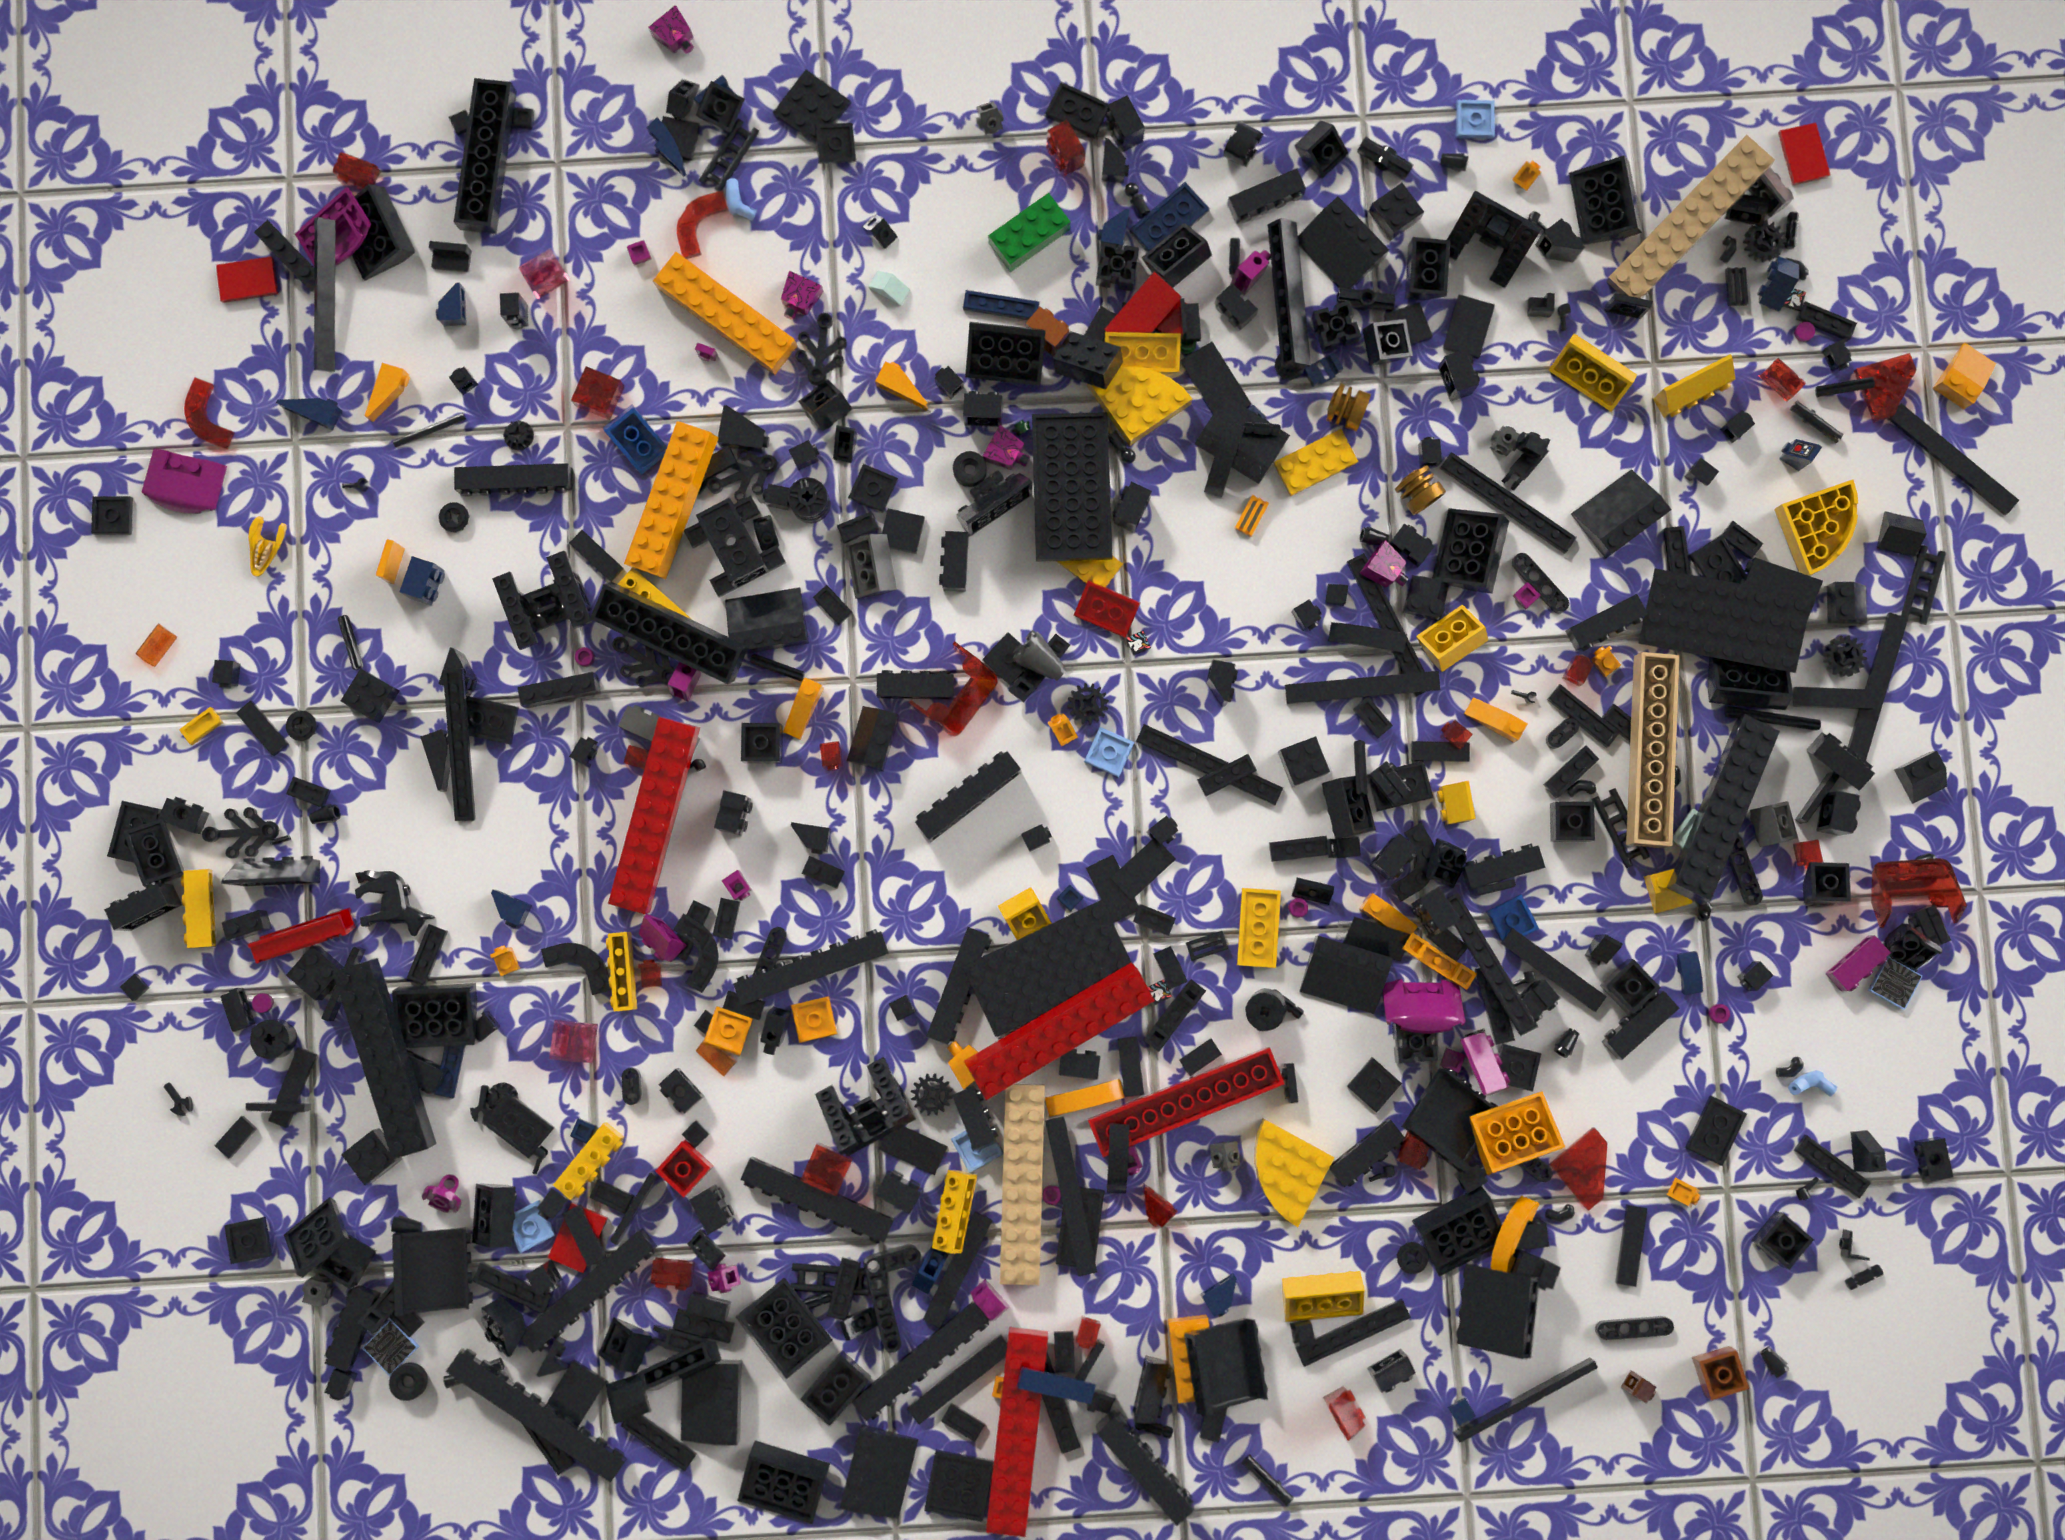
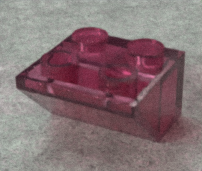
M551 248L518 267L538 299L570 281Z
M561 1019L555 1020L549 1059L593 1063L598 1024Z

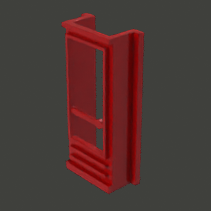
M349 907L259 937L260 940L247 945L251 949L257 964L261 961L333 939L334 937L347 935L356 926Z

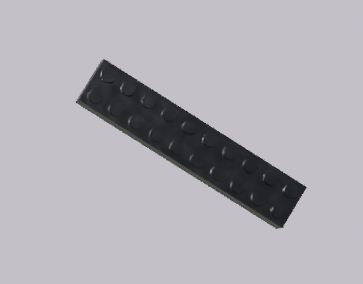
M1746 714L1735 721L1668 883V889L1701 905L1712 900L1780 733L1779 730Z
M378 958L332 972L391 1159L431 1148L437 1143Z

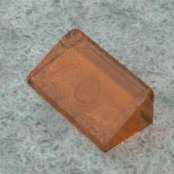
M158 623L138 649L136 655L144 662L155 667L177 639V636Z
M703 1042L695 1050L723 1076L737 1063L726 1051L703 1044Z

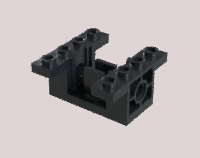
M1475 190L1447 240H1450L1449 257L1456 261L1464 246L1470 242L1474 233L1481 236L1479 242L1496 250L1497 246L1504 248L1497 261L1499 263L1489 280L1506 288L1540 233L1541 227Z
M752 496L735 504L729 497L696 514L699 522L684 530L692 548L709 540L725 572L709 580L719 598L786 563L777 545L762 553H759L743 523L760 514ZM733 537L736 539L733 545H727L729 538Z
M566 551L546 557L554 577V583L527 594H523L518 590L513 574L510 571L492 578L519 650L538 644L535 632L570 619L574 629L592 623L589 611L592 610L580 576L571 567ZM547 601H552V604L545 606Z
M884 1057L867 1065L874 1082L873 1087L881 1098L873 1101L869 1096L853 1105L856 1112L852 1114L848 1112L843 1103L840 1102L833 1085L815 1094L841 1156L845 1154L848 1157L916 1120L903 1089L893 1076Z

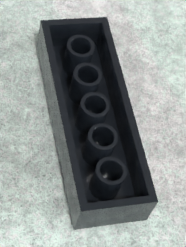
M1000 751L993 757L992 763L989 765L987 763L983 764L977 769L978 773L975 776L969 775L962 781V786L958 789L955 786L947 792L948 796L944 800L938 799L931 805L933 807L928 812L924 810L916 816L918 820L915 823L930 843L1022 773L1021 768L1008 751L1005 753Z
M1113 1409L1096 1424L1097 1434L1171 1521L1178 1526L1194 1511L1193 1496L1186 1488L1182 1490L1178 1478L1173 1473L1169 1474L1167 1472L1168 1470L1165 1468L1167 1466L1159 1457L1157 1459L1154 1457L1153 1449L1147 1442L1143 1444L1137 1430L1133 1426L1129 1428L1124 1415L1120 1411L1116 1413Z

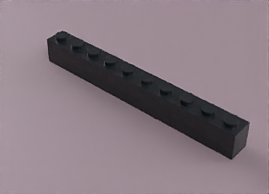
M462 1348L445 1371L446 1373L610 1483L612 1482L626 1460L625 1454L618 1448L613 1450L607 1446L608 1442L601 1437L595 1438L592 1436V1432L587 1427L575 1425V1420L568 1415L562 1416L558 1413L559 1409L552 1404L546 1405L536 1393H528L523 1384L517 1381L516 1383L509 1380V1375L501 1370L497 1372L492 1368L493 1365L484 1359L481 1361L476 1358L477 1354L468 1348L464 1350Z

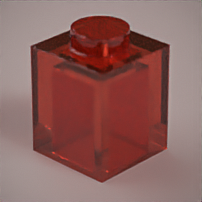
M1576 655L1572 657L1562 678L1577 686H1581L1585 683L1594 663L1590 662V659L1584 655Z
M840 742L821 743L822 767L827 768V771L839 770V766H843Z
M1818 839L1793 844L1797 866H1805V869H1807L1809 862H1823Z
M1081 1316L1075 1337V1342L1079 1343L1078 1346L1089 1349L1090 1346L1095 1348L1101 1326L1100 1321Z

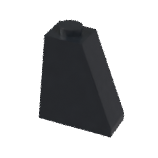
M728 405L723 406L717 441L719 446H729L734 449H746L747 451L764 453L765 448L769 446V437H767L766 431Z

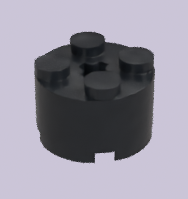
M1240 121L1234 129L1237 132L1230 136L1226 144L1223 156L1241 166L1247 167L1250 160H1253L1257 152L1255 148L1261 142L1264 134Z
M1269 988L1256 991L1249 999L1245 1008L1247 1020L1258 1031H1270L1277 1028L1282 1023L1287 1012V1002L1280 992ZM1264 1007H1265V1008H1270V1011H1269V1012H1267V1011L1264 1012V1011H1263V1008H1264Z
M281 1019L262 1021L251 1030V1047L256 1056L264 1059L285 1057L291 1053L297 1043L295 1028Z

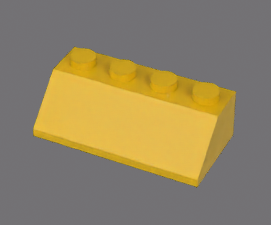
M1576 334L1572 335L1548 370L1610 412L1619 403L1637 376L1636 373Z
M1730 354L1659 392L1653 400L1663 418L1669 415L1673 418L1682 412L1681 409L1685 407L1690 409L1696 406L1698 400L1703 398L1706 401L1715 395L1714 392L1718 390L1723 392L1731 387L1730 384L1736 379L1732 355Z
M1348 1271L1345 1273L1283 1278L1282 1297L1285 1322L1363 1315L1365 1290L1361 1272Z

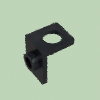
M874 215L862 226L864 230L873 234L884 249L897 239V235L883 217Z
M771 515L754 519V530L761 551L768 550L776 545L779 546Z
M1359 837L1327 839L1328 858H1346L1361 855Z
M483 1011L481 1013L482 1016L476 1020L475 1038L478 1042H482L500 1027L489 1011Z
M1843 1229L1842 1237L1839 1240L1840 1256L1870 1261L1869 1257L1851 1254L1853 1231Z

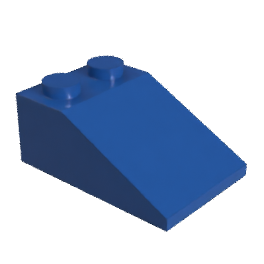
M633 404L603 427L605 433L641 475L664 457L667 446Z

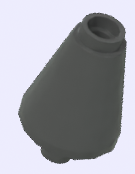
M1031 630L1025 638L1027 641L1023 645L1019 644L1014 650V662L1047 678L1059 680L1065 673L1066 668L1063 667V663L1042 635Z

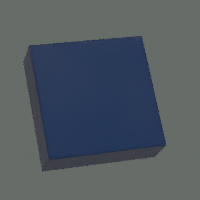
M1069 885L1056 899L1071 912L1084 897Z
M578 1118L570 1137L587 1144L597 1125Z
M1465 1397L1448 1407L1459 1426L1476 1416Z

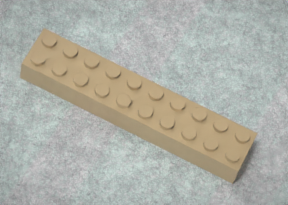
M1746 135L1608 277L1607 283L1619 294L1642 299L1772 166L1775 159Z
M1640 652L1634 656L1626 845L1652 848H1668L1672 846L1679 655Z
M1013 1084L1005 1089L1000 1284L1039 1285L1045 1085Z

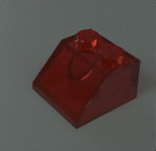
M1342 1386L1323 1397L1347 1441L1351 1440L1366 1426L1363 1422L1365 1416L1361 1408L1356 1409L1353 1403L1356 1399L1351 1390L1347 1391Z

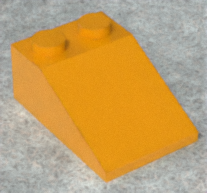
M1964 342L1932 389L1962 409H1966L1975 403L1985 388L1996 363Z

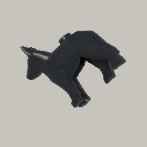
M366 870L355 873L358 883L369 881L355 889L357 899L369 892L383 894L381 911L360 917L362 927H370L376 922H387L389 924L406 923L410 934L417 936L425 920L435 918L433 915L423 913L410 906L408 896L411 895L410 887L394 871L376 872Z

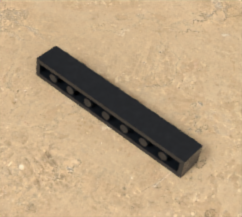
M1279 218L1267 224L1281 367L1300 371L1311 366L1297 222Z
M874 929L865 932L866 936L860 939L858 935L848 938V943L840 945V942L829 945V950L822 952L820 948L810 952L811 956L804 958L803 955L792 958V963L785 965V962L773 965L774 969L767 971L764 968L755 971L756 975L748 978V975L736 978L737 982L733 985L740 1005L748 1004L888 954L882 932H877Z
M753 1156L749 1158L740 1179L749 1188L754 1189L756 1186L762 1189V1193L772 1197L774 1194L780 1197L779 1200L786 1204L791 1202L797 1204V1208L804 1212L813 1211L816 1213V1217L823 1220L829 1218L834 1221V1225L844 1228V1226L852 1228L851 1232L860 1236L862 1234L870 1236L869 1240L880 1244V1241L885 1242L895 1219Z
M643 1228L640 1229L526 1328L521 1340L532 1353L537 1350L542 1352L550 1345L548 1341L552 1337L557 1339L565 1332L563 1328L567 1324L572 1326L580 1319L578 1315L583 1310L587 1313L595 1306L593 1302L598 1297L602 1300L610 1293L608 1289L613 1284L617 1287L625 1280L623 1276L628 1271L632 1274L640 1267L639 1262L643 1258L647 1261L654 1255V1249L657 1247L656 1243Z
M972 1301L860 1392L851 1403L865 1421L870 1418L874 1420L882 1413L880 1410L884 1406L890 1407L897 1401L896 1397L900 1393L904 1395L912 1389L911 1384L916 1380L918 1382L922 1381L928 1375V1370L932 1367L935 1370L943 1363L942 1359L944 1357L954 1355L959 1350L958 1346L961 1343L967 1344L974 1338L973 1334L977 1330L981 1332L990 1325L988 1323L990 1319Z

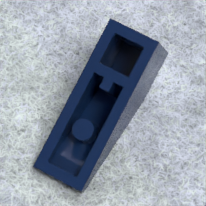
M321 398L277 399L276 404L332 431L343 411L337 406V402L329 398L326 401Z

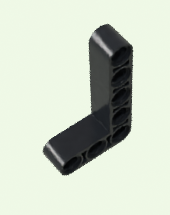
M912 1244L868 1255L863 1261V1268L881 1342L885 1350L890 1353H895L900 1349L901 1339L885 1273L915 1265L920 1261L921 1253ZM909 1250H915V1256L912 1259L906 1258ZM891 1255H895L896 1262L893 1264H888V1257ZM871 1261H877L878 1265L875 1269H868V1264ZM876 1280H881L882 1286L874 1289L873 1283ZM881 1299L887 1300V1304L883 1308L877 1307V1303ZM884 1319H891V1324L888 1327L882 1326ZM889 1338H896L893 1346L886 1345Z

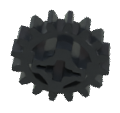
M1765 220L1763 226L1752 225L1748 229L1749 231L1744 234L1746 238L1743 240V243L1747 244L1744 251L1749 250L1748 256L1754 255V261L1761 258L1762 263L1767 259L1770 262L1774 257L1777 258L1781 254L1780 252L1785 249L1783 244L1786 242V239H1782L1785 232L1780 233L1781 227L1775 228V222L1768 225V221Z
M1850 635L1844 638L1839 636L1836 639L1830 640V644L1825 646L1828 651L1822 654L1827 656V659L1823 660V663L1829 664L1826 669L1832 668V674L1835 675L1839 672L1840 677L1845 675L1850 677L1853 676V673H1859V668L1865 666L1862 661L1867 660V657L1863 656V653L1867 651L1861 650L1863 643L1857 644V638L1850 640ZM1839 644H1846L1843 648L1841 646L1838 647ZM1846 665L1852 666L1851 668H1844Z
M1084 683V688L1078 685L1077 692L1071 691L1073 697H1068V701L1072 702V704L1067 705V708L1072 709L1070 716L1075 714V721L1080 718L1083 725L1085 721L1092 725V720L1098 723V717L1104 718L1105 714L1103 711H1108V707L1104 706V704L1109 703V700L1104 699L1106 692L1101 694V687L1094 689L1093 683L1091 687ZM1084 692H1092L1090 695L1085 696L1081 694ZM1098 697L1101 702L1100 708L1096 705V699ZM1092 699V707L1088 706L1084 709V701L1088 702ZM1076 700L1080 703V708L1078 711L1075 707ZM1091 712L1095 714L1093 716H1084L1086 713Z
M927 1073L926 1079L920 1076V1083L914 1082L913 1085L917 1088L911 1090V1093L915 1094L911 1101H917L914 1107L920 1106V1113L926 1110L927 1116H930L931 1111L938 1115L939 1109L942 1112L945 1111L944 1105L950 1106L947 1100L953 1099L949 1095V1092L953 1089L947 1088L950 1082L946 1081L944 1083V1076L938 1079L936 1073L933 1074V1077H930ZM935 1081L938 1082L939 1085L931 1086L928 1082ZM922 1086L924 1095L922 1098H919V1090ZM929 1089L931 1091H936L937 1089H940L935 1094L936 1099H933L931 1097L925 1100V1098L929 1094ZM944 1090L945 1098L942 1102L940 1099V1092ZM929 1102L933 1103L936 1107H927L924 1104Z

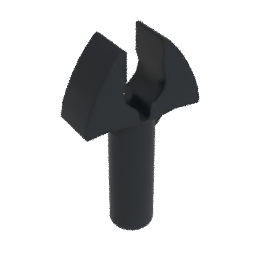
M170 1082L164 1085V1089L174 1101V1107L170 1109L171 1112L179 1116H186L181 1109V1104H184L188 1111L193 1110L190 1096L185 1099L181 1098Z
M487 1085L481 1086L478 1106L470 1108L474 1122L478 1121V1113L481 1110L484 1115L482 1123L492 1111L486 1106L489 1090Z

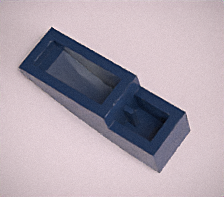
M656 117L646 127L649 134L657 141L655 148L670 165L685 177L687 175L678 146L666 126Z

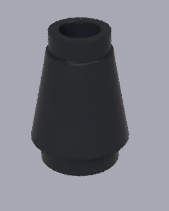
M1442 153L1440 165L1458 172L1466 171L1469 156H1465V153Z
M1369 526L1367 528L1363 527L1360 532L1359 541L1364 545H1380L1385 540L1389 541V534Z
M328 804L310 813L309 819L312 824L332 823L340 819L341 814L337 805Z
M1569 1028L1554 1044V1051L1564 1058L1572 1055L1580 1035L1579 1032Z
M399 1215V1217L394 1216L391 1232L421 1231L422 1222Z
M1770 1346L1760 1352L1770 1373L1774 1374L1776 1378L1789 1370L1788 1363Z

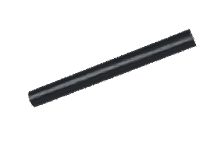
M460 413L395 439L393 444L395 447H399L466 420L465 414Z

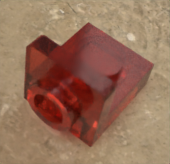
M1453 720L1451 723L1447 721L1440 730L1443 732L1440 737L1447 739L1459 750L1473 735L1456 720Z
M655 959L643 960V964H638L641 972L642 988L662 986L661 963H655Z

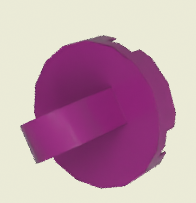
M452 1174L445 1175L438 1187L427 1186L424 1189L422 1199L429 1200L428 1205L439 1211L448 1213L449 1210H453V1213H456L462 1204L460 1198L455 1195L459 1184L458 1178ZM452 1180L455 1186L452 1189H448L444 1186V1182Z

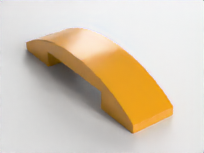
M1413 932L1402 948L1415 959L1465 990H1468L1477 973L1450 958Z
M1116 1079L1045 1097L1049 1117L1125 1097L1121 1081Z
M1521 1196L1516 1201L1497 1236L1490 1268L1505 1272L1511 1271L1516 1260L1513 1257L1515 1249L1528 1220H1533L1540 1203Z

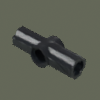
M1367 137L1363 139L1357 150V153L1373 161V164L1382 171L1388 170L1404 180L1414 164L1398 156L1392 147L1387 145L1381 146Z
M1339 287L1336 302L1339 304L1350 300L1352 307H1357L1363 311L1374 309L1392 312L1396 297L1395 294L1374 292L1369 288L1356 290ZM1362 297H1367L1370 302H1364Z

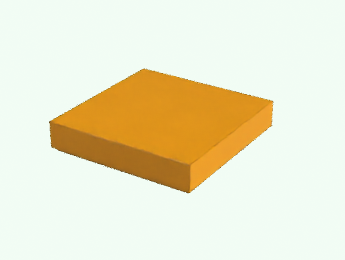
M387 539L376 576L387 583L394 584L405 548L395 541Z
M829 996L791 1005L799 1043L837 1034Z
M716 1006L703 1044L740 1056L753 1019Z

